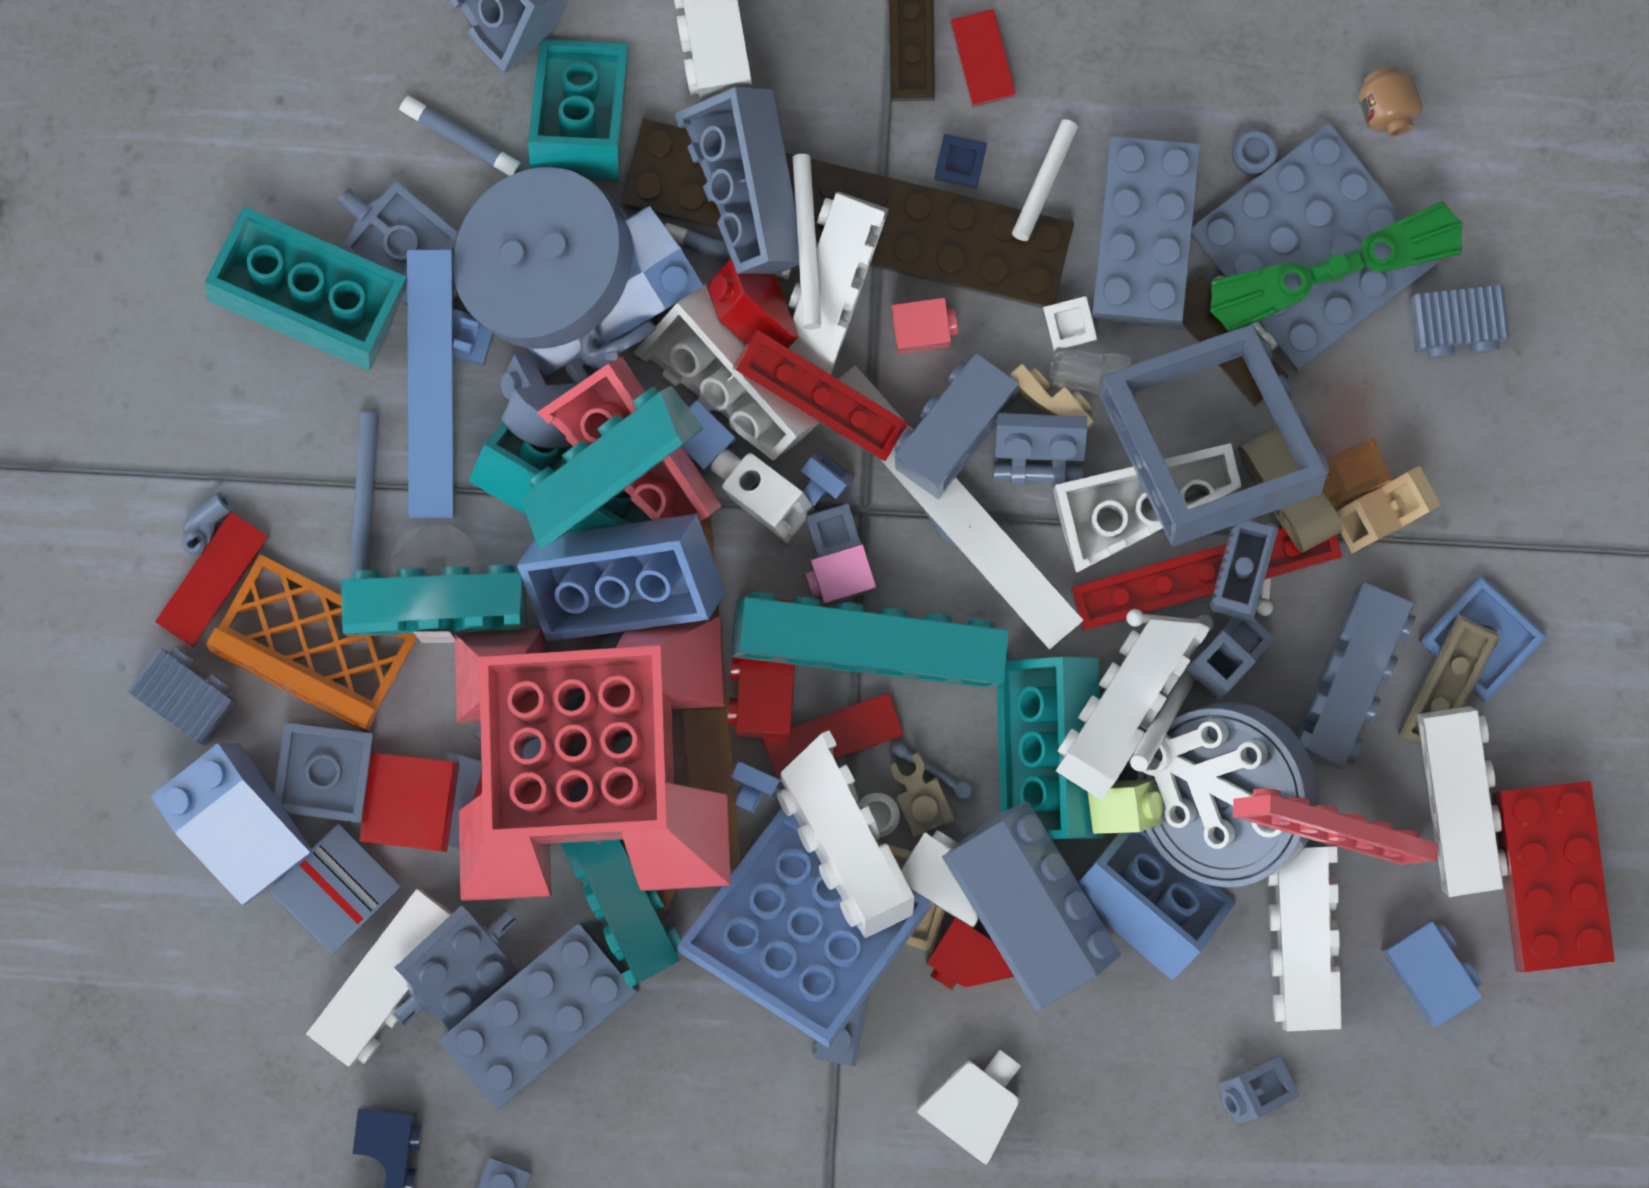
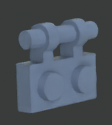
M997 413L995 458L1012 459V462H994L993 480L1011 481V485L1024 486L1025 481L1051 482V487H1055L1057 484L1082 479L1083 466L1066 465V461H1084L1087 416ZM1026 459L1052 460V464L1026 463Z

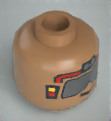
M1395 67L1383 68L1368 75L1363 81L1364 86L1358 93V101L1368 127L1375 132H1387L1389 137L1400 136L1414 128L1412 122L1421 115L1423 104L1411 75L1406 72H1398Z

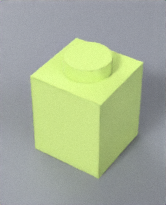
M1155 779L1115 781L1102 800L1088 792L1093 834L1142 832L1162 824L1163 800L1158 792V785Z

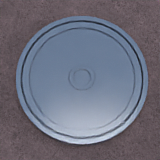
M540 167L520 171L506 177L488 189L467 213L454 245L453 276L456 289L461 301L470 314L502 340L520 347L532 349L553 348L565 345L583 337L596 328L618 303L628 282L631 270V236L625 218L615 203L595 184L582 175L554 167Z
M1237 702L1212 703L1177 717L1173 720L1166 733L1171 738L1197 730L1202 723L1210 719H1219L1226 724L1229 731L1228 739L1224 744L1212 749L1200 746L1180 756L1198 764L1235 751L1241 744L1249 740H1260L1268 750V757L1264 764L1254 769H1245L1243 767L1220 775V777L1252 794L1255 789H1277L1281 791V797L1283 798L1302 797L1310 800V806L1319 805L1317 776L1305 747L1287 725L1260 708ZM1209 726L1208 736L1212 740L1217 741L1218 733L1216 729ZM1248 747V758L1256 762L1257 752L1253 748ZM1158 748L1154 756L1162 760V752ZM1139 771L1137 780L1155 779V777ZM1176 775L1174 776L1181 797L1190 800L1196 808L1194 821L1182 828L1171 826L1165 818L1166 806L1163 801L1162 824L1146 830L1155 848L1169 864L1189 878L1217 887H1241L1261 881L1291 863L1302 852L1309 841L1308 838L1287 832H1282L1274 837H1264L1254 830L1251 822L1234 818L1233 806L1213 795L1221 818L1229 821L1235 829V838L1232 843L1221 849H1214L1205 842V827L1188 782ZM1176 806L1175 812L1177 817L1185 820L1186 814L1184 809ZM1215 827L1214 834L1216 838L1224 841L1225 835L1223 830Z

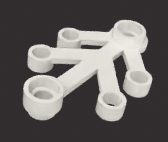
M1210 719L1202 723L1197 730L1174 738L1166 734L1159 746L1163 756L1162 760L1154 756L1147 769L1142 771L1155 777L1166 806L1165 818L1175 828H1182L1192 823L1196 817L1194 804L1190 800L1181 797L1174 775L1188 782L1205 827V842L1214 849H1221L1232 843L1235 838V829L1229 821L1221 818L1213 795L1232 806L1233 799L1253 796L1252 793L1223 779L1220 775L1243 767L1245 769L1257 768L1264 764L1268 757V750L1265 744L1257 739L1241 744L1235 751L1198 764L1180 756L1200 746L1212 749L1224 744L1228 739L1229 731L1226 724L1219 719ZM1209 726L1216 729L1218 733L1217 741L1212 740L1208 736ZM1248 747L1253 748L1257 752L1256 762L1248 758ZM1176 806L1184 809L1186 814L1185 820L1177 817L1175 812ZM1252 823L1254 830L1264 837H1274L1284 832ZM1215 827L1223 830L1225 835L1224 841L1216 838L1214 834Z

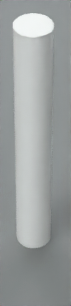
M1064 119L1061 121L1012 231V235L1019 240L1028 241L1078 129L1077 124L1070 120Z

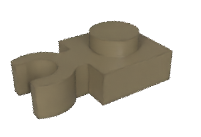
M919 751L912 754L913 761L916 764V770L912 773H904L900 769L897 760L890 764L891 774L894 779L899 783L905 784L907 789L898 793L896 798L914 837L951 822L956 818L938 776L928 781L925 780L923 776L926 766L925 760Z

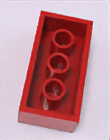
M1591 781L1492 793L1494 805L1498 806L1501 817L1502 829L1498 832L1499 848L1504 850L1508 866V875L1503 876L1516 972H1533L1615 962Z

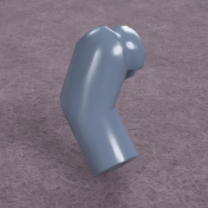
M217 493L187 516L181 545L188 554H202L213 538L216 522L232 511V503L225 494Z

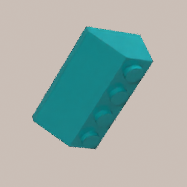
M243 206L205 280L207 301L370 371L389 334L407 277Z
M653 386L632 402L637 409L625 419L618 413L597 429L601 434L598 440L590 446L585 440H582L562 455L567 462L555 472L548 466L528 481L532 490L521 497L533 536L541 550L565 535L704 430L672 386L667 387L661 392H658Z
M502 422L484 444L468 481L526 515L521 497L532 490L528 481L548 466L555 472L567 462L562 455L572 447L544 448L535 446L517 437ZM623 490L567 533L645 522L652 519Z
M1062 656L1006 661L1004 684L997 687L1000 813L1029 801L1052 840L1104 838V833L1093 834L1088 791L1056 772L1057 767L1064 758L1062 754L1057 752L1071 729L1078 733L1080 732L1085 722L1078 717L1091 696L1093 695L1100 699V686L1098 685L1099 658Z

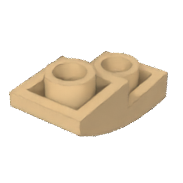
M1021 364L1009 374L1012 379L1019 383V394L1043 414L1087 416V430L1091 427L1093 420L1089 415L1093 412V409L1078 391L1071 395L1066 387H1064L1051 398L1047 394L1051 386L1036 368L1029 372Z

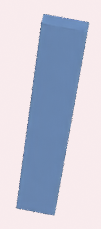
M407 250L408 518H455L453 250Z

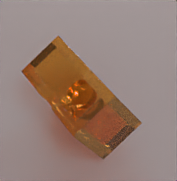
M1374 438L1326 459L1329 474H1327L1323 491L1334 509L1386 485V483L1393 479Z

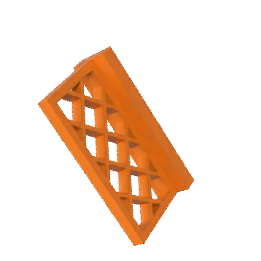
M259 554L218 629L215 628L207 641V646L211 654L365 733H369L376 720L379 708L418 638L415 634L394 635L404 640L399 652L395 656L379 661L371 638L381 635L351 636L338 640L332 618L342 615V596ZM266 569L281 577L285 592L259 600L255 584L263 570ZM287 581L299 586L300 588L290 590ZM252 591L255 601L245 604ZM307 593L320 597L324 613L299 620L292 598ZM288 599L294 622L268 629L262 607ZM327 601L340 608L329 610ZM257 609L264 631L245 636L231 629L238 614ZM327 620L334 642L308 649L301 627ZM297 629L303 651L288 656L276 652L271 636ZM266 638L269 648L256 641ZM367 640L373 662L348 670L341 647ZM336 649L343 671L326 677L315 672L311 656ZM306 658L308 668L295 661ZM391 665L385 677H383L381 667ZM376 669L380 686L371 701L354 692L350 677ZM345 679L348 688L336 683L335 681Z

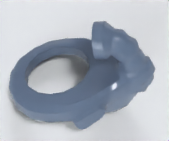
M645 321L597 347L594 344V339L600 337V332L596 327L579 339L582 351L581 359L592 368L601 369L610 362L620 358V353L651 335L656 328L651 321Z

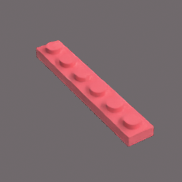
M1277 789L1253 790V796L1233 799L1234 818L1399 865L1438 861V843L1420 838V832L1395 831L1391 823L1366 822V816L1361 814H1338V808L1334 806H1310V800L1307 798L1281 797V791Z

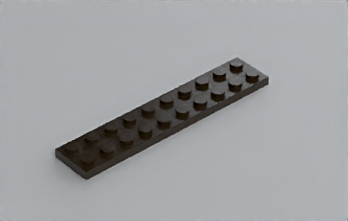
M643 118L622 206L640 211L649 205L656 215L720 230L717 222L721 215L716 203L708 201L703 188L707 180L700 163H694L687 146L692 142L686 128H679L678 126ZM785 153L795 201L794 154ZM811 159L816 242L819 243L824 229V225L817 223L825 198L834 200L836 192L839 191L889 209L869 265L870 267L1039 308L1055 304L1074 222L1040 214L1028 241H1022L1012 235V231L1022 211L1021 209Z

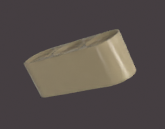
M1277 426L1238 447L1241 460L1256 485L1299 470ZM1323 490L1321 495L1273 511L1295 547L1302 553L1343 531L1338 514Z

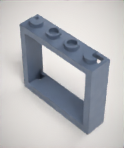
M1252 324L1103 375L1100 399L1172 547L1322 494L1327 474H1329L1325 455L1321 450H1315L1309 438L1310 429L1303 413L1295 411L1290 401L1291 391L1289 384L1283 375H1277L1272 365L1271 349L1264 338L1259 339ZM1243 357L1299 470L1188 509L1132 394Z

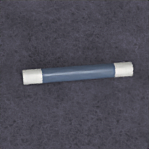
M407 95L399 109L403 113L510 176L519 171L522 165L520 161L413 97Z
M666 223V229L678 245L726 261L731 259L725 241ZM792 268L775 275L776 277L788 280Z

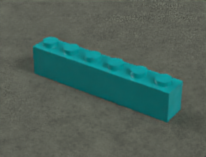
M750 592L749 597H744L735 605L731 657L988 689L1004 684L1009 630L995 629V622L971 619L968 620V625L951 623V616L943 614H926L925 620L908 618V611L895 608H884L881 610V614L864 612V605L856 603H838L837 609L820 607L821 600L808 597H796L793 603L776 601V594L768 592Z

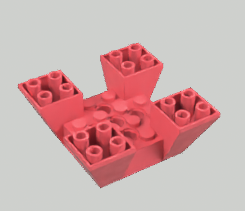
M712 616L709 620L625 631L615 648L545 653V638L542 628L455 633L456 718L458 723L481 722L482 794L459 810L461 901L552 896L550 843L617 839L624 840L640 891L731 886L728 795L674 784L672 710L725 706L722 623L720 616ZM576 692H585L584 704L575 711H568L567 701L569 697ZM622 734H631V747L624 753H614L613 745L615 740ZM577 737H586L587 745L585 750L578 756H569L568 747L571 741ZM540 739L541 750L538 755L532 759H524L523 750L526 744L531 740ZM579 782H587L588 792L585 798L579 802H571L569 797L571 788Z

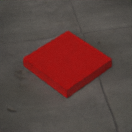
M372 753L359 842L447 853L460 763Z

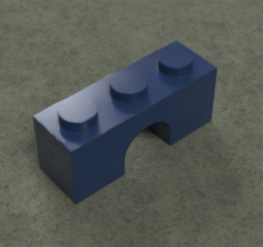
M363 1106L358 1108L352 1154L370 1156L381 1163L386 1174L384 1188H416L418 1171L417 1169L410 1168L412 1150L419 1151L422 1142L423 1124L416 1123L417 1112Z

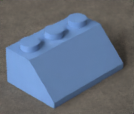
M1146 830L1142 832L1117 833L1078 880V884L1098 917L1172 981L1203 950L1236 904L1234 900L1217 886L1207 885L1189 878L1169 864L1155 848Z

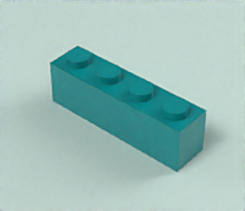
M515 565L488 566V574H470V567H444L443 575L425 576V569L422 568L398 569V577L380 578L379 570L353 571V579H341L343 634L347 636L528 629L526 587L520 572H515Z
M622 839L603 840L599 845L594 841L560 843L578 880L581 879L585 886L583 891L592 912L598 920H602L605 926L603 931L612 954H615L618 961L622 960L627 970L622 975L628 988L674 965L682 959L678 952V944L682 939L674 924L666 927L659 915L658 910L665 906L658 891H640Z

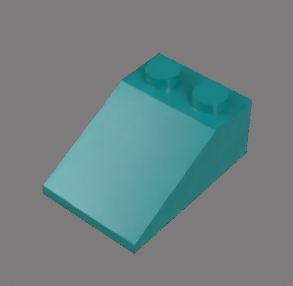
M543 39L539 43L528 136L530 169L554 167L573 171L587 179L619 180L623 143L628 43Z

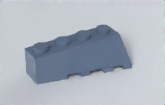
M733 87L675 113L679 128H686L692 142L687 146L694 163H700L707 183L703 188L708 201L716 203L721 215L717 223L737 274H777L798 266L796 206L773 89Z
M1366 582L1358 585L1295 733L1311 759L1337 770L1344 769L1346 762L1354 764L1363 744V740L1357 738L1363 721L1372 722L1381 701L1380 698L1374 696L1380 681L1388 682L1396 667L1398 657L1393 656L1392 653L1398 639L1406 641L1413 627L1416 616L1409 614L1413 602Z

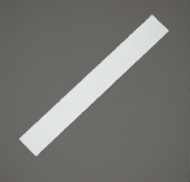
M856 365L838 379L903 419ZM907 425L906 428H905V430L903 431V433H904L907 429H910L911 431H914V430H913L909 425ZM892 450L886 461L881 460L1049 650L1084 621L957 478L953 480L942 496L937 499L895 469L896 452Z

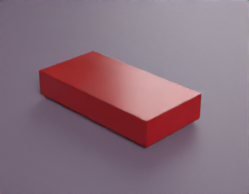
M994 9L951 19L950 24L972 107L1015 97V90Z

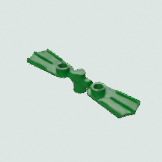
M1441 201L1370 234L1363 241L1360 251L1357 249L1342 255H1332L1325 261L1308 266L1309 270L1300 263L1288 262L1212 280L1210 312L1223 324L1228 332L1258 322L1304 300L1310 294L1313 282L1314 285L1326 281L1336 283L1341 281L1347 274L1363 269L1365 266L1374 272L1383 273L1460 255L1462 253L1463 222L1450 211L1444 201ZM1376 244H1385L1390 251L1389 257L1386 259L1377 258L1373 252L1374 246ZM1294 274L1300 278L1301 285L1298 289L1291 290L1286 287L1284 279L1287 275Z

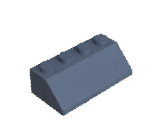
M1029 801L993 816L942 856L1036 1012L1098 976L1121 956L1120 951Z

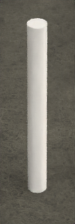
M797 154L793 156L803 328L818 329L821 327L811 158L808 154Z
M1186 668L1166 696V701L1130 760L1133 769L1137 771H1145L1196 681Z

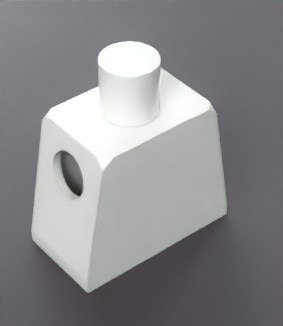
M725 449L717 456L711 466V470L725 480L722 488L727 495L787 544L805 523L806 516L811 515L815 510L801 490L752 453H748L742 460L729 449ZM759 484L756 489L751 490L754 485Z
M1001 1050L997 1052L984 1071L970 1060H967L920 1104L916 1112L986 1165L991 1159L1019 1104V1097L1005 1087L1021 1065Z

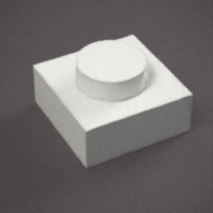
M1087 296L1043 307L1054 351L1098 340Z

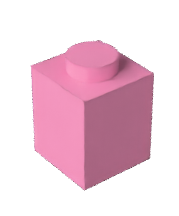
M863 544L811 560L814 571L805 573L813 598L822 596L824 606L876 591V585Z

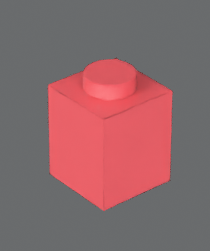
M945 298L892 305L891 313L897 355L950 348V336L958 335L955 308L946 309Z

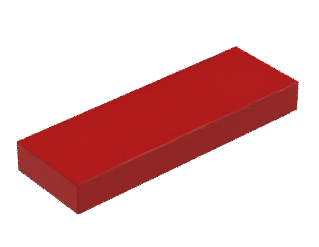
M230 512L155 623L194 648L270 537L233 512Z
M886 693L791 727V739L762 738L774 774L780 780L781 772L820 734L828 730L837 744L833 748L834 760L896 739L904 734L890 695Z

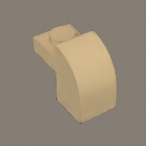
M1418 466L1386 485L1356 499L1336 512L1342 524L1343 531L1341 534L1353 554L1425 516L1427 513L1440 507L1441 504L1423 470Z

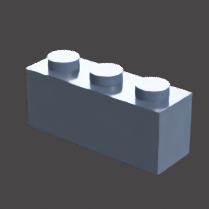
M977 353L968 363L961 361L955 367L947 381L950 384L948 389L941 397L934 395L928 401L920 415L923 418L921 423L914 431L907 429L898 439L893 449L896 452L895 469L937 499L942 496L994 430L997 413H1007L1019 398V383Z

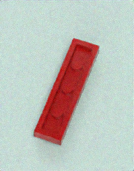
M759 330L754 331L733 366V369L883 461L887 460L908 425L903 419Z

